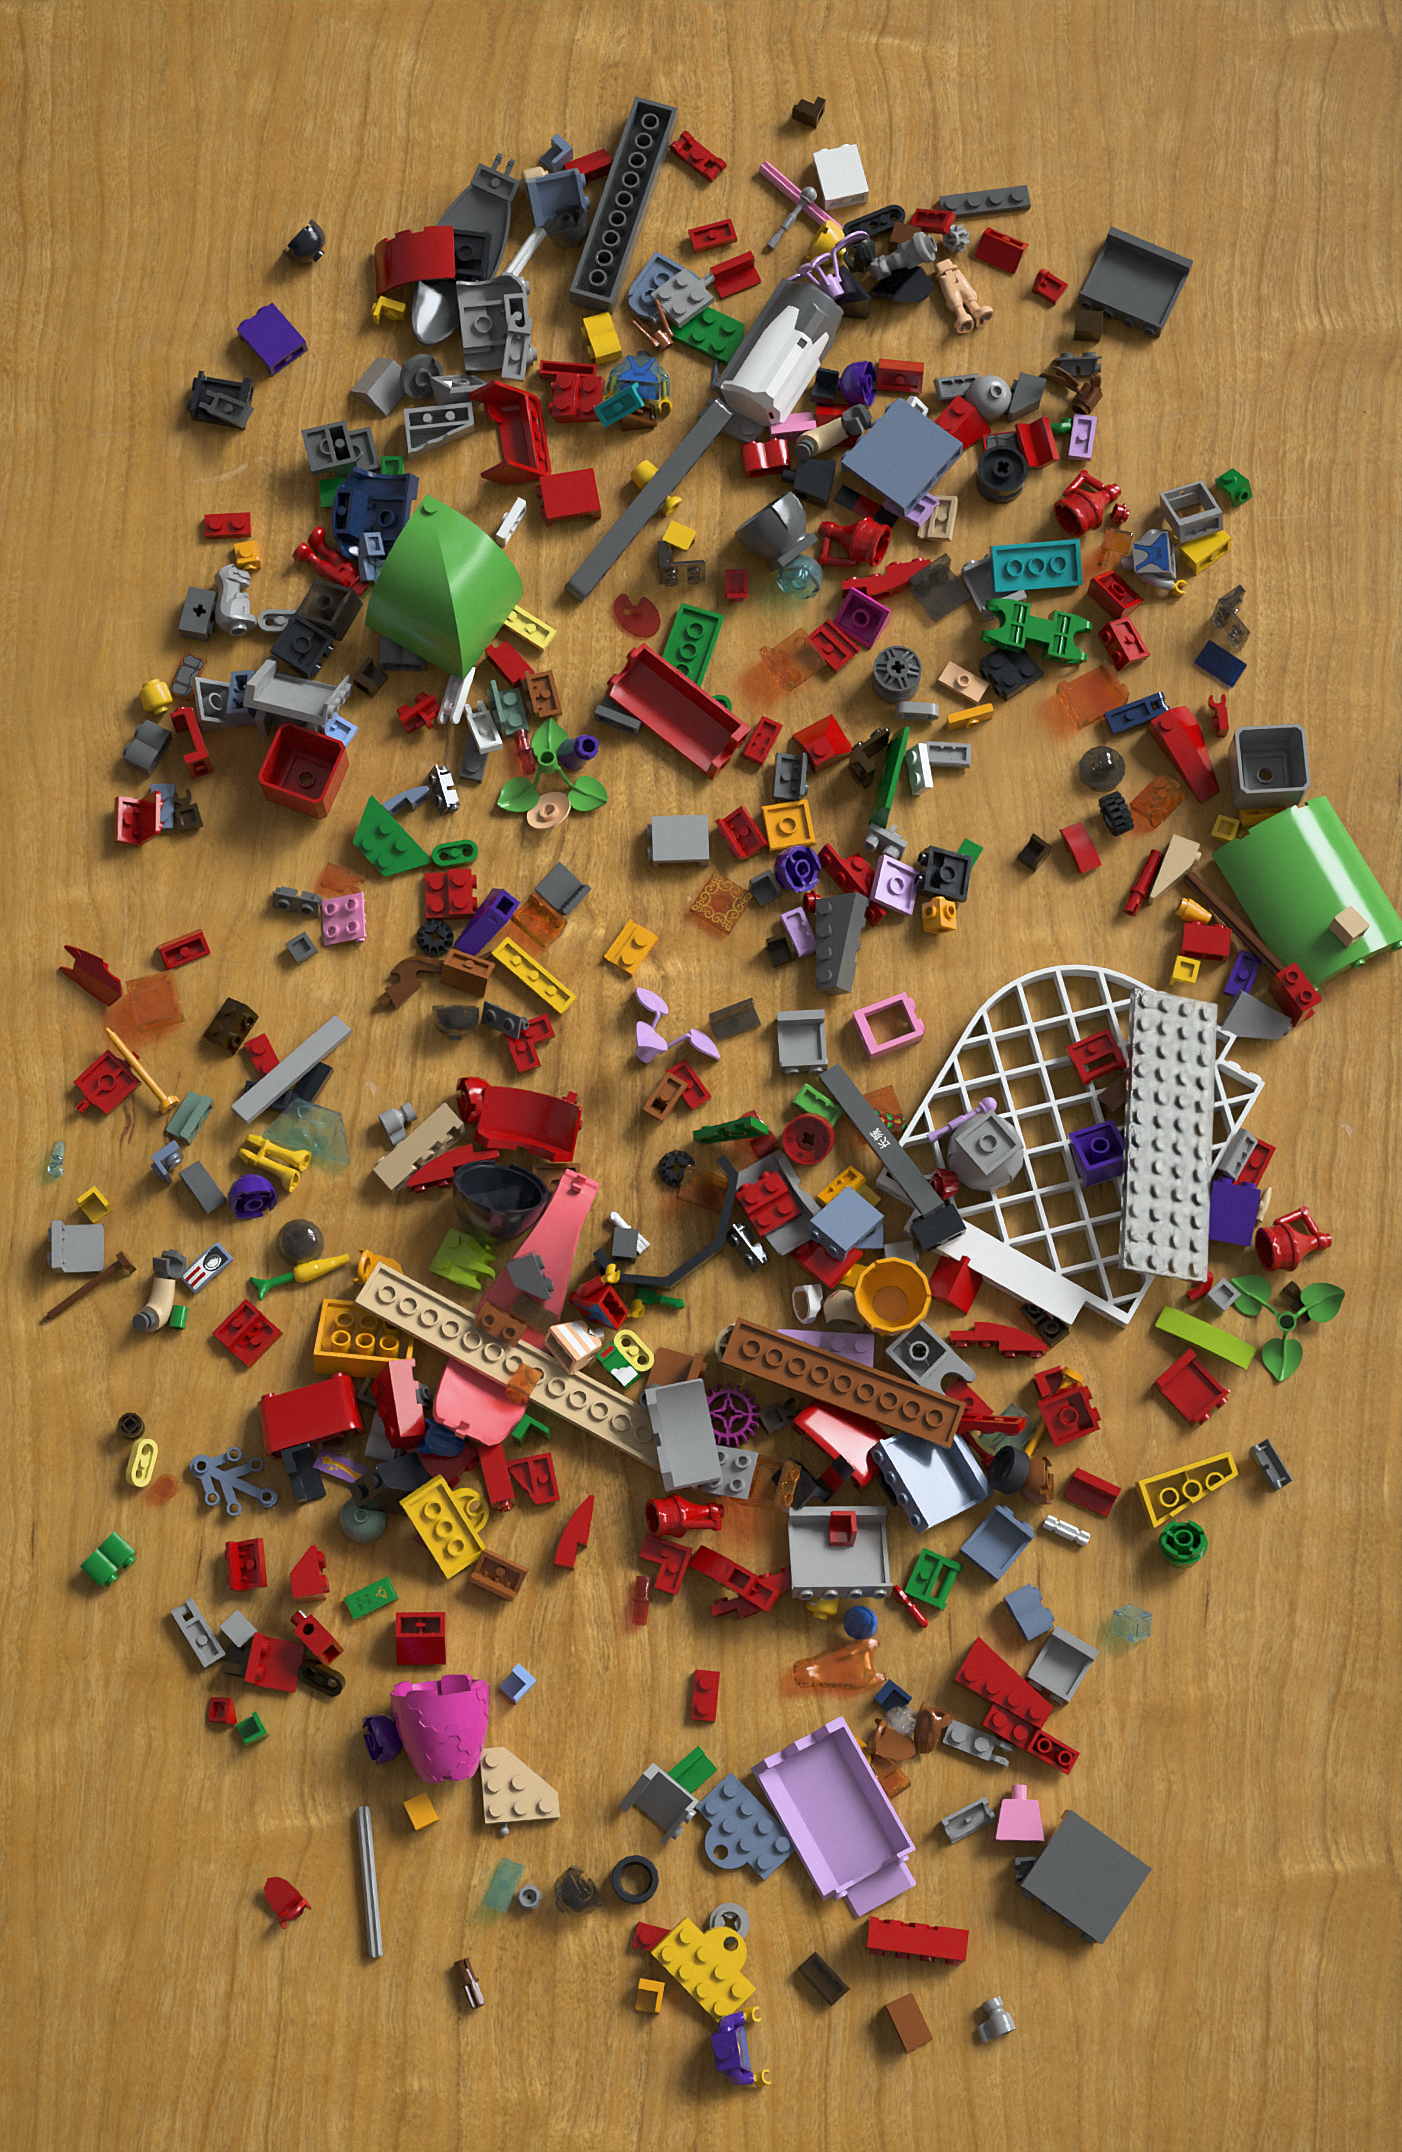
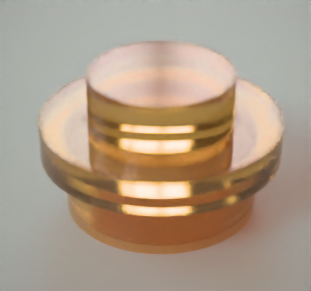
M163 1474L155 1482V1491L162 1498H171L179 1491V1481L172 1474Z

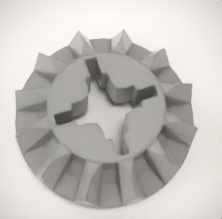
M724 1903L713 1911L710 1917V1928L724 1926L725 1921L721 1915L729 1919L738 1916L734 1923L735 1929L742 1938L746 1936L750 1921L747 1912L740 1905ZM730 1936L724 1940V1943L734 1944L737 1943L735 1937Z

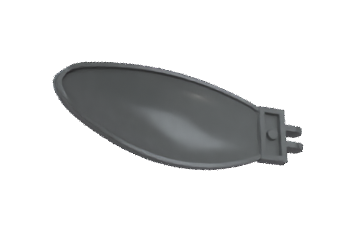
M500 153L497 154L491 168L479 163L470 185L455 199L437 224V226H453V229L491 233L490 263L487 280L495 278L501 264L509 233L511 203L520 185V181L509 177L516 160L511 159L508 161L504 174L496 171L503 159V155ZM443 280L441 286L435 285L432 288L421 281L415 282L412 325L414 336L420 345L425 347L434 346L448 338L461 326L456 283Z

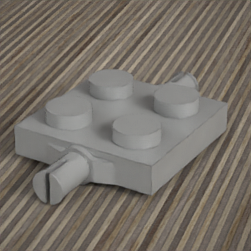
M684 268L653 291L650 296L653 301L655 299L659 300L665 317L673 321L680 328L714 303V297L705 287L715 281V279L709 272L698 280ZM658 312L650 316V320L654 325L661 321Z

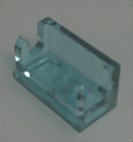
M503 1858L483 1905L507 1914L526 1867L510 1859Z

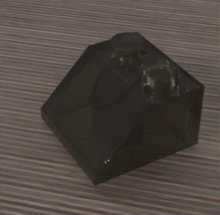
M316 578L296 614L328 633L335 640L342 642L363 603L354 589Z

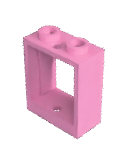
M906 992L853 1012L852 1020L869 1060L922 1041L925 1027L921 1018H916L914 1013L916 1011L915 1003L911 997H907ZM901 1003L914 1032L877 1046L865 1017Z

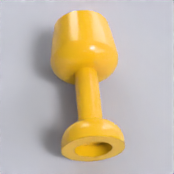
M645 460L636 466L630 475L642 491L657 473L658 469L648 460ZM669 496L662 507L664 515L672 514L681 506L683 500L677 496Z

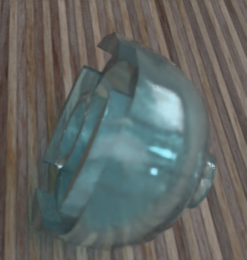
M799 554L778 570L776 581L786 594L791 591L798 594L795 598L811 599L821 589L823 571L815 559Z

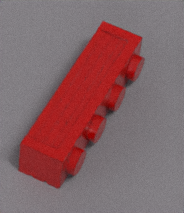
M540 360V379L556 380V374L578 373L580 377L597 376V364Z

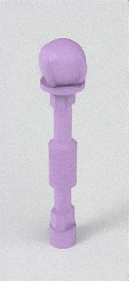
M992 1097L984 1098L973 1111L964 1116L960 1115L948 1122V1125L934 1132L932 1131L926 1136L930 1143H932L946 1132L957 1129L962 1122L976 1115L986 1114L991 1109L994 1111L997 1103Z

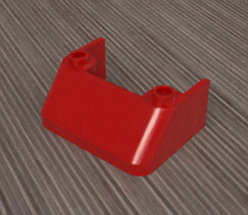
M496 380L470 392L468 398L484 403L486 418L499 425L504 456L503 462L480 473L481 478L503 485L537 481L540 476L551 475L552 469L539 399L530 392Z

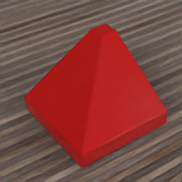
M211 1697L207 1722L236 1725L237 1717L233 1698Z

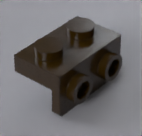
M228 997L203 1034V1037L212 1043L224 1047L230 1054L234 1055L259 1016L248 1005Z

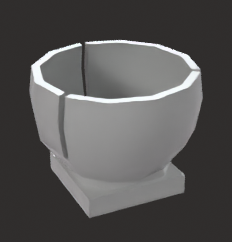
M991 1109L985 1115H977L958 1126L948 1142L947 1161L951 1170L956 1172L961 1183L972 1190L992 1192L1010 1184L1023 1165L1024 1146L1015 1127L1002 1117L997 1116Z

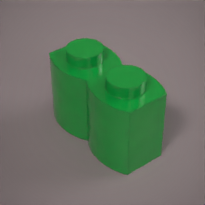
M114 1531L80 1567L101 1588L105 1586L111 1587L119 1579L117 1574L123 1568L129 1569L136 1562L135 1556L137 1552Z

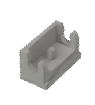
M986 1797L975 1801L940 1821L951 1844L995 1821V1815L990 1810Z

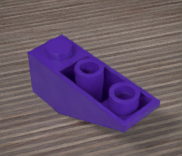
M492 888L454 946L464 953L476 956L509 921L520 902L504 889Z

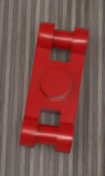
M683 131L680 139L677 142L674 141L669 146L670 150L708 182H713L717 178L718 172H723L727 168L726 163L721 158L712 154L687 131ZM685 145L690 148L687 152L683 149ZM708 164L712 165L711 168H706Z

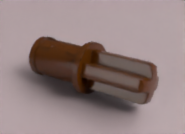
M467 1957L464 1960L461 1959L455 1962L454 1966L462 1983L460 1988H464L471 2009H478L485 2005V2001L477 1983L479 1978L475 1977L470 1959Z

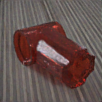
M755 1109L743 1114L739 1118L751 1116L762 1122ZM771 1130L768 1131L769 1135L748 1138L750 1147L759 1160L780 1148L779 1142Z

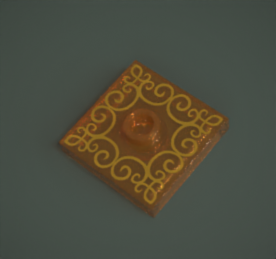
M714 871L690 907V912L730 935L754 899V895Z

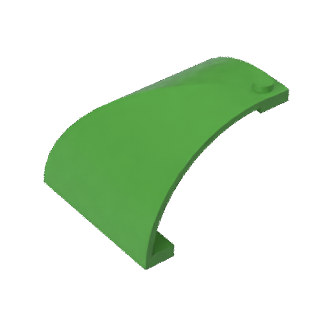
M427 494L406 523L383 564L368 603L365 625L464 681L523 597L524 588L513 563L483 530L456 510Z

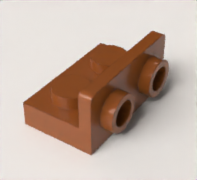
M487 1300L484 1301L480 1312L473 1322L475 1326L511 1347L517 1345L527 1328V1323Z

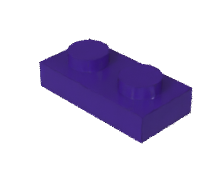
M1240 950L1223 994L1235 998L1239 989L1249 994L1261 964L1256 955Z

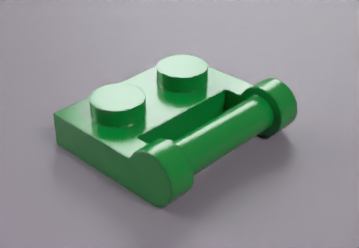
M923 1547L904 1593L938 1610L945 1611L947 1606L945 1602L957 1574L961 1573L963 1565ZM943 1565L949 1568L937 1598L930 1596V1593Z

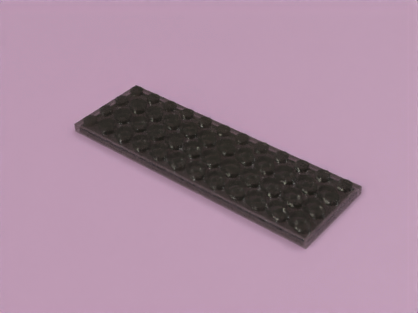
M1141 988L1131 989L1118 1270L1199 1284L1207 1283L1218 1004Z

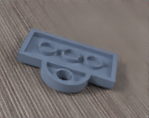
M732 1772L695 1807L712 1825L705 1838V1850L709 1859L720 1868L736 1869L748 1863L765 1880L795 1851L783 1826ZM719 1845L725 1846L728 1850V1856L723 1860L715 1858L713 1854L715 1847Z

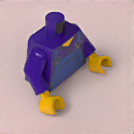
M745 2007L743 2012L739 2011L723 2016L719 2020L717 2030L712 2034L711 2038L717 2072L725 2075L727 2081L732 2085H752L754 2083L756 2087L771 2084V2081L767 2082L764 2079V2074L770 2073L768 2069L752 2073L744 2022H759L761 2017H754V2011L760 2009L759 2007Z

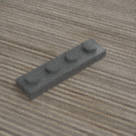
M1027 185L939 196L940 210L953 211L956 216L955 219L1028 210L1031 207Z

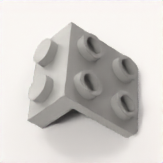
M61 1220L52 1221V1228H48L47 1232L48 1242H52V1251H48L47 1258L48 1266H52L56 1274L101 1272L104 1270V1228L101 1224L64 1225Z

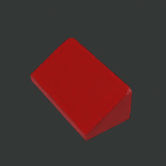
M201 929L157 946L167 971L211 953Z

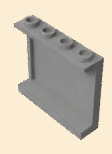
M270 656L246 684L243 706L325 726L329 719H333L335 712L339 711L340 705H344L346 697H350L352 691V684H349L350 675H346L339 686H334L278 672L279 658Z
M886 1506L803 1507L802 1509L789 1507L787 1513V1532L792 1598H799L801 1600H810L812 1598L833 1600L837 1597H848L849 1599L856 1600L862 1597H872L874 1599L890 1597L893 1583H890L885 1527ZM831 1511H855L857 1535L854 1546H829L828 1521Z

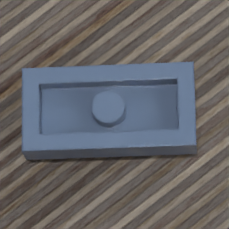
M151 784V792L155 790L160 791L163 801L160 811L161 831H174L175 784Z

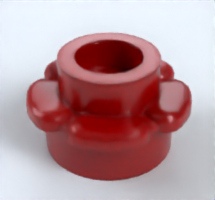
M1116 503L1110 520L1116 522L1117 525H1120L1122 522L1125 523L1129 516V510L1126 509L1127 505L1125 503L1123 505Z
M814 890L803 895V906L806 912L816 913V899L821 897Z

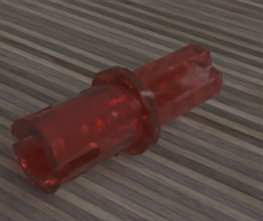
M525 729L516 730L513 732L517 747L516 756L520 759L523 774L526 776L533 775L536 771L532 755L534 749L530 745L528 731Z
M636 1576L635 1598H632V1601H634L632 1623L637 1626H645L647 1624L648 1606L651 1603L649 1596L652 1578Z

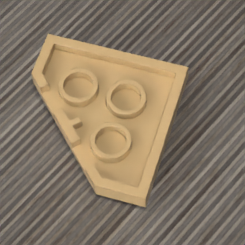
M505 1747L483 1749L480 1766L485 1825L560 1818L558 1792Z

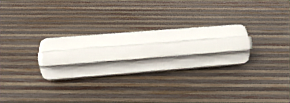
M534 228L505 272L513 273L515 276L519 275L546 236V231L543 228Z

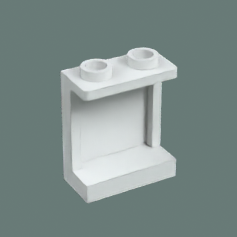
M844 144L835 149H821L813 153L812 163L818 175L825 211L868 202L869 189L856 144Z

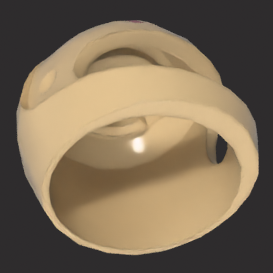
M837 1290L831 1293L824 1303V1316L827 1326L836 1332L857 1334L864 1329L865 1323L857 1315L852 1291ZM844 1320L853 1321L857 1325H847Z

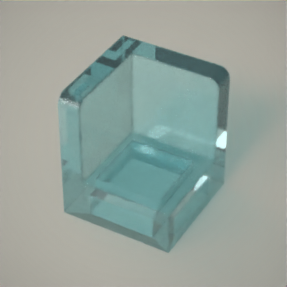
M1132 1604L1120 1607L1113 1611L1112 1632L1132 1643L1145 1639L1151 1634L1152 1614Z

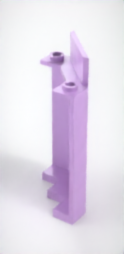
M842 1716L795 1741L782 1751L762 1760L751 1768L823 1901L831 1897L835 1901L844 1897L856 1919L916 1885L913 1876L905 1864V1861L909 1859L907 1854L916 1848Z

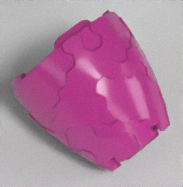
M446 1674L441 1677V1680L416 1684L403 1681L394 1685V1690L390 1691L396 1729L420 1780L425 1783H441L444 1779L460 1781L473 1777L478 1768L486 1740L489 1720V1682L484 1681V1679H472L468 1674Z

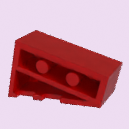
M415 1358L388 1361L371 1384V1393L376 1399L378 1415L383 1421L385 1436L390 1442L391 1449L418 1446L426 1436L422 1404H417L415 1390L419 1389V1383L414 1381L412 1367L416 1366Z

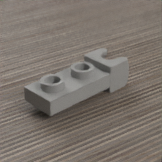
M510 316L501 379L524 382L532 318H527L526 324L523 327H518L515 324V316Z

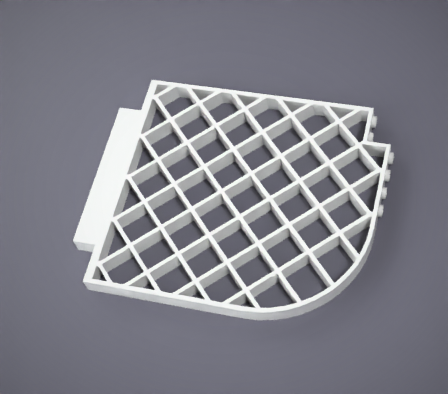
M1088 965L1054 966L1028 973L1001 988L985 1002L969 1023L903 1134L899 1144L904 1149L930 1142L926 1135L935 1130L928 1106L933 1099L959 1093L966 1115L972 1111L967 1091L999 1083L1007 1113L997 1116L1002 1117L1015 1127L1023 1143V1169L1030 1191L997 1199L995 1190L992 1192L987 1191L989 1202L957 1210L961 1218L993 1211L1001 1241L963 1220L967 1228L965 1234L932 1251L940 1256L943 1255L948 1258L950 1256L960 1261L962 1255L968 1256L971 1259L968 1266L983 1275V1281L1023 1304H1034L1044 1312L1046 1311L1051 1319L1054 1316L1058 1318L1068 1329H1070L1083 1305L1125 1329L1265 1084L1257 1074L1252 1072L1248 1074L1241 1070L1237 1063L1224 1060L1237 1036L1229 1031H1221L1222 1026L1220 1027L1213 1023L1210 1017L1193 1012L1192 1008L1185 1003L1175 1002L1166 992H1157L1125 974L1106 968ZM1082 976L1096 978L1104 1005L1072 1013L1062 977ZM1053 978L1064 1015L1033 1023L1022 987L1044 979ZM1106 981L1121 985L1141 996L1112 1003ZM1015 991L1024 1025L993 1033L987 1012L999 1001ZM1155 1004L1192 1025L1163 1031ZM1146 1005L1155 1034L1123 1041L1115 1012ZM1107 1015L1112 1035L1127 1064V1068L1123 1069L1124 1073L1131 1068L1127 1051L1158 1043L1166 1073L1151 1076V1080L1145 1088L1169 1082L1178 1112L1151 1118L1156 1127L1181 1121L1190 1151L1159 1159L1153 1143L1147 1149L1150 1161L1132 1165L1130 1173L1106 1180H1113L1122 1211L1089 1218L1081 1188L1086 1186L1082 1178L1078 1179L1070 1153V1141L1066 1139L1058 1110L1090 1102L1096 1125L1103 1123L1104 1118L1097 1097L1106 1088L1095 1090L1093 1081H1091V1084L1085 1086L1087 1093L1055 1100L1047 1071L1073 1064L1069 1056L1044 1061L1035 1032L1067 1025L1072 1043L1074 1044L1080 1041L1075 1022ZM981 1020L985 1035L969 1038ZM1207 1033L1227 1043L1218 1060L1214 1059ZM1197 1034L1206 1063L1175 1070L1167 1041ZM1028 1035L1036 1064L1004 1071L996 1042ZM988 1044L996 1074L964 1081L957 1059L958 1055L963 1050ZM1088 1065L1084 1066L1086 1072H1089ZM952 1067L956 1084L940 1087ZM1218 1070L1255 1090L1254 1093L1227 1099ZM1209 1072L1218 1102L1187 1109L1178 1080ZM1039 1073L1047 1103L1015 1110L1007 1081ZM1138 1093L1132 1099L1137 1119L1146 1116ZM1247 1104L1238 1121L1234 1124L1230 1108ZM1221 1111L1228 1134L1226 1142L1198 1148L1190 1118ZM1050 1112L1058 1142L1026 1150L1018 1120ZM923 1116L927 1133L911 1137ZM1125 1125L1117 1127L1119 1132ZM955 1130L946 1132L942 1137L930 1143L937 1168L945 1169L938 1140L951 1137ZM1061 1151L1070 1181L1038 1189L1029 1159ZM1219 1153L1206 1175L1202 1157ZM1193 1160L1200 1183L1198 1191L1170 1198L1161 1168ZM884 1167L876 1180L875 1187L915 1209L902 1232L903 1235L915 1241L909 1228L913 1224L912 1220L921 1214L897 1182L887 1177L889 1172ZM1153 1170L1162 1201L1130 1208L1121 1178ZM932 1174L924 1175L929 1184ZM1073 1190L1081 1221L1049 1229L1041 1198ZM954 1197L947 1198L948 1206L954 1204L957 1209ZM1033 1200L1041 1231L1009 1239L1000 1208ZM1190 1203L1178 1224L1173 1207ZM1164 1209L1172 1234L1170 1240L1142 1248L1133 1217ZM1124 1219L1133 1251L1101 1258L1092 1227ZM1084 1230L1093 1261L1061 1269L1052 1237ZM1044 1240L1052 1270L1013 1249V1247ZM1162 1252L1149 1274L1145 1256ZM1136 1259L1144 1286L1140 1292L1113 1298L1104 1267ZM1096 1269L1104 1300L1064 1277ZM1134 1302L1128 1314L1117 1308V1306Z

